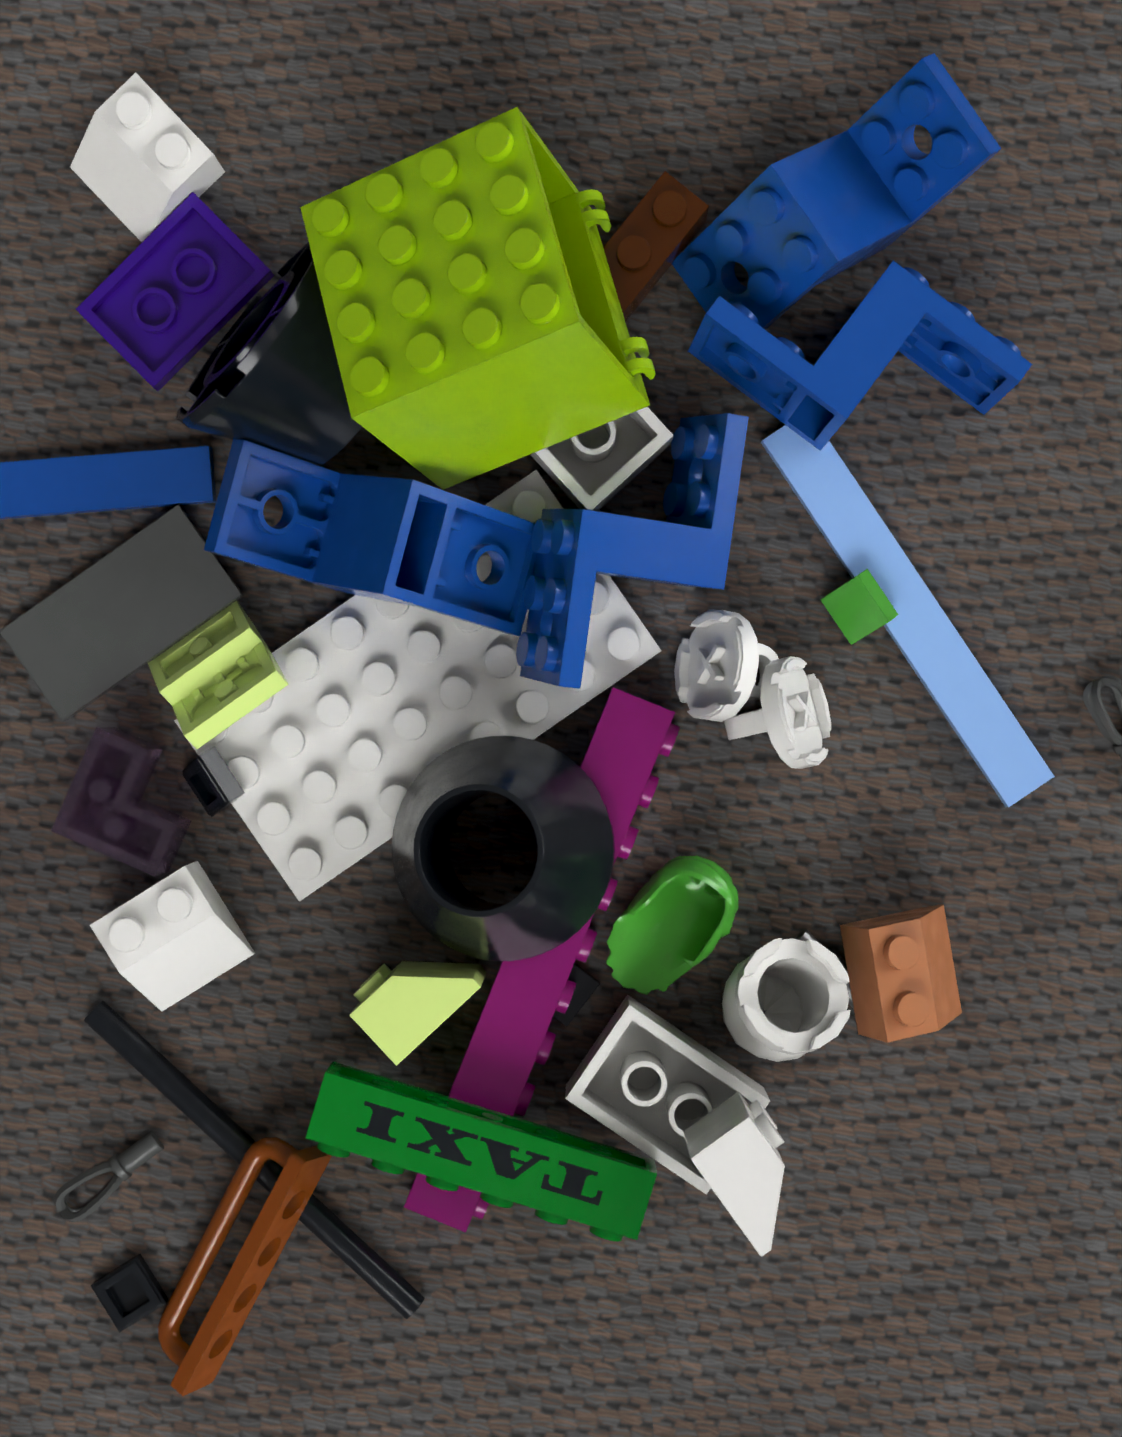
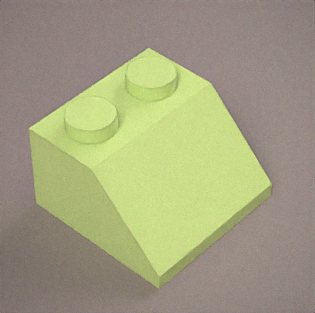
M402 961L391 971L384 963L353 994L359 1000V1003L349 1016L397 1066L481 988L486 971L480 964Z

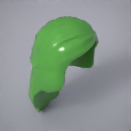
M697 855L678 856L668 861L661 869L652 874L650 880L638 891L625 911L613 923V929L607 940L610 954L606 960V964L613 969L611 976L623 988H632L641 994L648 995L651 990L655 989L664 992L678 978L708 957L719 940L730 934L734 917L738 910V891L733 885L729 874L716 862Z

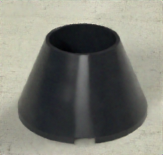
M308 242L278 270L277 273L282 278L263 297L257 294L225 334L185 394L194 401L189 411L180 407L176 418L186 427L231 440H247L289 456L320 465L339 453L359 432L362 426L354 421L350 415Z
M489 736L478 738L455 746L438 756L424 768L409 787L399 807L393 829L392 861L399 890L411 913L432 936L446 946L465 955L483 960L515 961L527 959L550 951L569 940L582 929L598 909L610 883L614 866L615 843L613 826L599 794L600 792L594 782L577 763L562 752L549 745L522 737ZM491 793H498L509 798L524 811L534 828L538 844L537 863L533 876L525 889L507 904L487 902L469 892L455 875L449 856V839L456 819L470 803Z

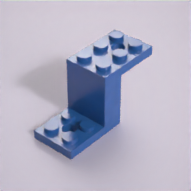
M933 53L922 58L847 131L771 164L671 264L705 312L721 296L730 304L736 302L748 308L758 319V325L766 330L813 287L892 244L998 153L1001 147L938 57ZM916 125L923 126L931 135L932 148L929 154L920 151L915 144L914 129ZM735 262L740 263L748 273L747 287L742 285L735 276Z
M894 260L814 366L805 360L804 353L796 344L783 337H774L758 325V319L748 308L736 302L730 304L721 296L716 299L706 312L688 349L690 354L820 451L847 420L897 351L983 415L1010 392L1033 365L1021 356L1019 348L1013 342L1004 337L991 334L975 322L973 314L966 307L956 302L947 301L929 287L928 281L922 274L912 268H903Z
M723 413L680 419V426L675 430L671 442V455L675 460L672 482L667 486L663 499V509L667 515L666 522L587 509H542L541 519H538L534 525L531 540L532 550L536 553L534 575L528 578L524 590V605L529 610L526 632H523L519 637L516 650L517 663L521 666V677L561 687L581 688L596 574L724 590L749 417Z
M233 439L204 546L205 551L340 592L421 607L515 636H520L527 612L524 605V590L528 578L534 575L536 553L533 552L531 543L535 525L533 522L413 479L341 474L243 439ZM272 496H276L281 501L283 514L280 521L271 527L265 521L263 509L266 501ZM487 552L492 562L491 572L484 581H481L477 575V562L480 556Z

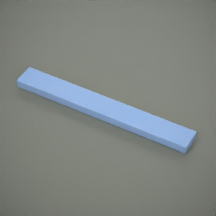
M786 425L763 439L761 444L851 578L868 569L899 614L885 624L884 627L1004 806H1012L1055 777L830 441L820 451Z

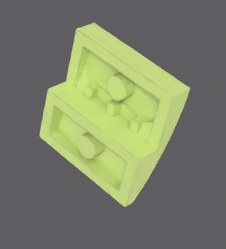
M238 601L232 603L148 663L159 693L172 705L183 735L196 749L202 747L289 685L268 646Z

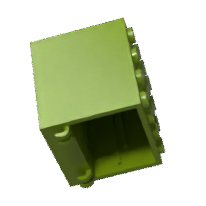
M518 107L300 207L351 418L442 490L650 406L641 373H644L650 380L654 379L656 373L652 360L648 358L650 353L646 340L642 337H630L596 225L599 224L605 232H609L611 229L602 193L593 189L578 191ZM589 205H594L596 209H591ZM635 352H638L641 358H636Z

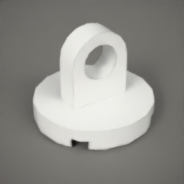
M710 609L695 618L690 626L696 628L692 632L690 639L683 638L678 647L674 668L675 688L680 702L688 704L690 710L687 712L693 718L723 722L735 716L747 701L760 699L761 679L765 667L773 660L779 658L770 647L757 642V637L750 622L742 615L726 610ZM759 668L760 680L758 685L756 686L755 682L757 677V670Z
M789 656L773 660L765 667L761 679L760 701L762 709L738 714L725 720L724 724L728 740L768 732L770 741L780 759L789 767L796 769L817 766L826 758L829 750L822 748V739L830 737L831 718L829 706L819 679L816 678L814 673L806 675L803 668L807 665L804 660L799 657Z

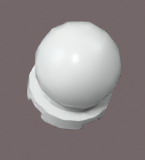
M794 938L774 939L737 964L727 979L722 1000L723 1021L735 1043L753 1055L776 1062L798 1059L836 1038L848 1021L851 1011L847 1010L849 995L846 984L850 982L848 973L837 956L817 941L809 939L805 942Z

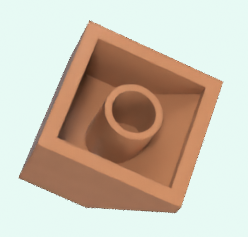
M943 904L840 925L858 1035L887 1043L939 1031L962 1013Z

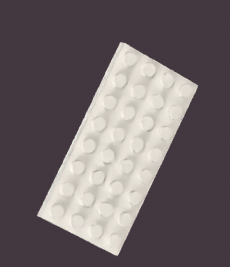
M537 470L486 504L488 507L533 523L541 519L542 509H563ZM487 552L483 553L477 562V575L481 581H484L491 572L492 562ZM596 574L580 689L556 686L521 677V666L518 665L516 659L517 643L520 636L502 633L417 606L354 595L272 652L289 685L199 749H196L192 744L191 746L198 756L215 746L245 792L231 804L300 902L393 837L396 816L406 792L416 777L438 756L462 743L483 737L515 736L534 740L662 650L610 575ZM527 609V612H526V616H525V620H524V624H523V628H522L521 634H522L523 632H526L528 612H529L528 609ZM174 720L181 730L178 720Z

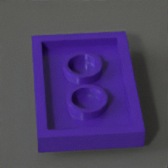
M192 192L76 310L154 389L159 391L274 274Z

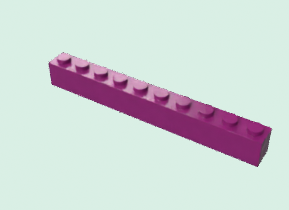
M612 687L580 767L598 788L607 809L614 832L615 864L617 857L625 860L629 857L639 829L630 826L638 805L646 809L649 807L659 782L658 777L651 775L658 754L665 757L669 756L680 726L671 723L675 714L674 711ZM610 879L607 891L598 909L607 911L618 880ZM593 916L580 931L558 947L531 958L501 962L448 1097L513 1116L515 1113L524 1117L536 1086L527 1082L534 1062L545 1065L556 1034L547 1030L555 1011L563 1014L566 1013L577 983L568 980L575 960L586 963L596 939L597 931L589 929ZM417 1173L404 1208L466 1233L472 1216L483 1219L489 1203L480 1198L481 1192L459 1186L457 1191L443 1190L427 1183L426 1175Z

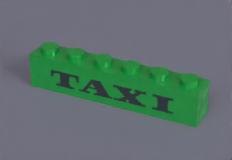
M334 1061L324 1074L305 1139L318 1142L317 1149L326 1154L342 1158L349 1157L350 1152L372 1159L371 1165L381 1171L391 1174H403L405 1169L426 1175V1182L434 1187L447 1191H457L459 1186L481 1192L480 1198L492 1205L511 1208L514 1203L536 1209L535 1215L545 1221L565 1225L568 1219L589 1225V1231L594 1235L616 1242L622 1241L623 1236L635 1240L638 1239L657 1176L654 1159Z

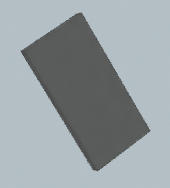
M177 505L0 630L4 640L61 721H67L244 596L216 554L204 550L206 540L182 506Z

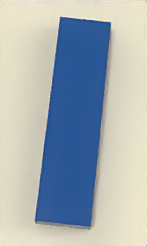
M210 446L0 462V519L216 503L213 451Z

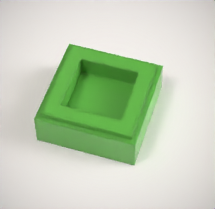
M868 569L821 599V602L851 645L899 615Z

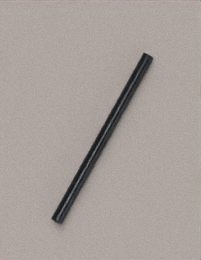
M104 1000L100 1002L88 1014L84 1022L232 1159L240 1164L246 1151L256 1141ZM267 1160L256 1181L271 1193L283 1167L273 1160ZM313 1194L311 1195L299 1221L405 1319L412 1316L425 1297Z

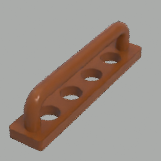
M264 1137L254 1142L243 1156L159 1321L158 1339L162 1350L179 1367L170 1386L182 1396L209 1385L218 1374L332 1155L317 1149V1145L297 1150L280 1138ZM267 1160H273L283 1167V1170L192 1344L188 1345L180 1334V1326Z

